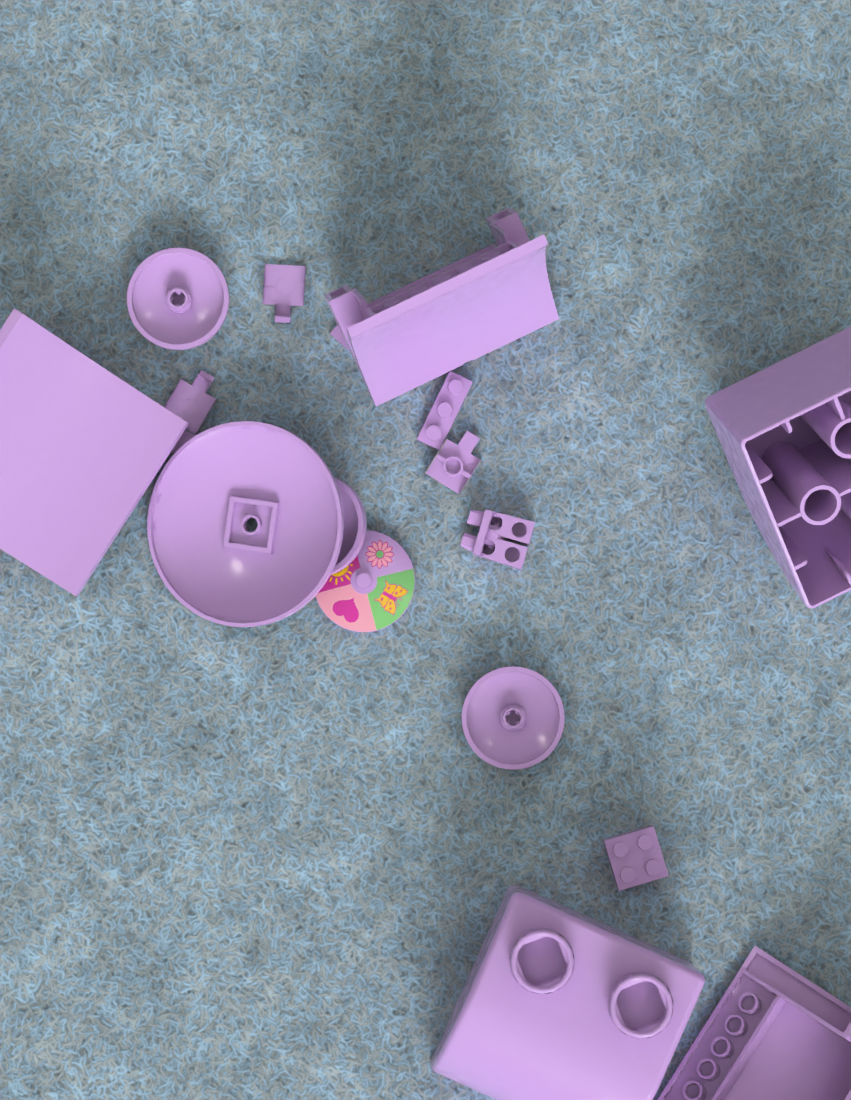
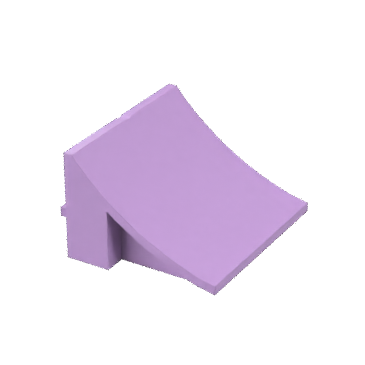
M508 207L485 218L497 245L492 244L368 304L356 288L351 289L347 284L324 295L375 406L559 319L548 279L545 256L548 242L545 235L530 241L518 213Z
M15 308L0 329V549L78 597L189 423L121 380Z
M754 946L658 1100H851V1007L760 948Z

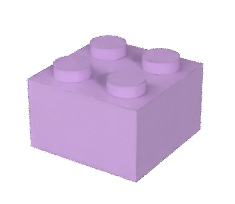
M649 825L602 839L615 884L619 891L669 876L654 826Z

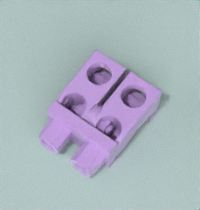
M485 509V512L471 510L467 524L480 527L478 536L464 533L460 546L473 552L472 554L521 571L528 547L505 541V539L529 546L535 522Z

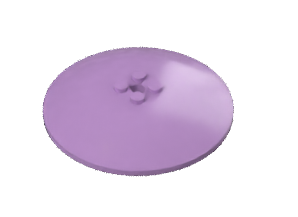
M238 421L217 425L197 434L180 447L169 459L155 483L150 498L147 518V534L151 556L159 576L172 595L182 605L200 617L217 624L233 627H257L271 624L294 614L309 603L323 588L336 565L342 545L344 529L341 496L331 471L320 455L297 435L275 425L254 421ZM250 518H255L258 524L254 532H250L247 529V521Z

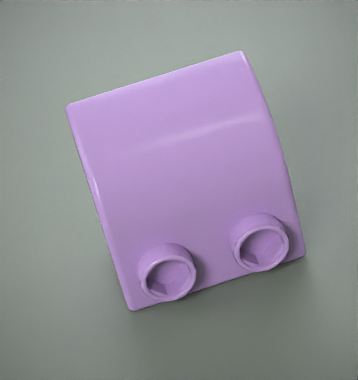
M851 327L708 396L705 400V407L746 505L782 572L808 608H815L851 590Z
M512 884L507 888L431 1060V1069L437 1074L495 1100H653L705 984V977L687 960L522 886Z

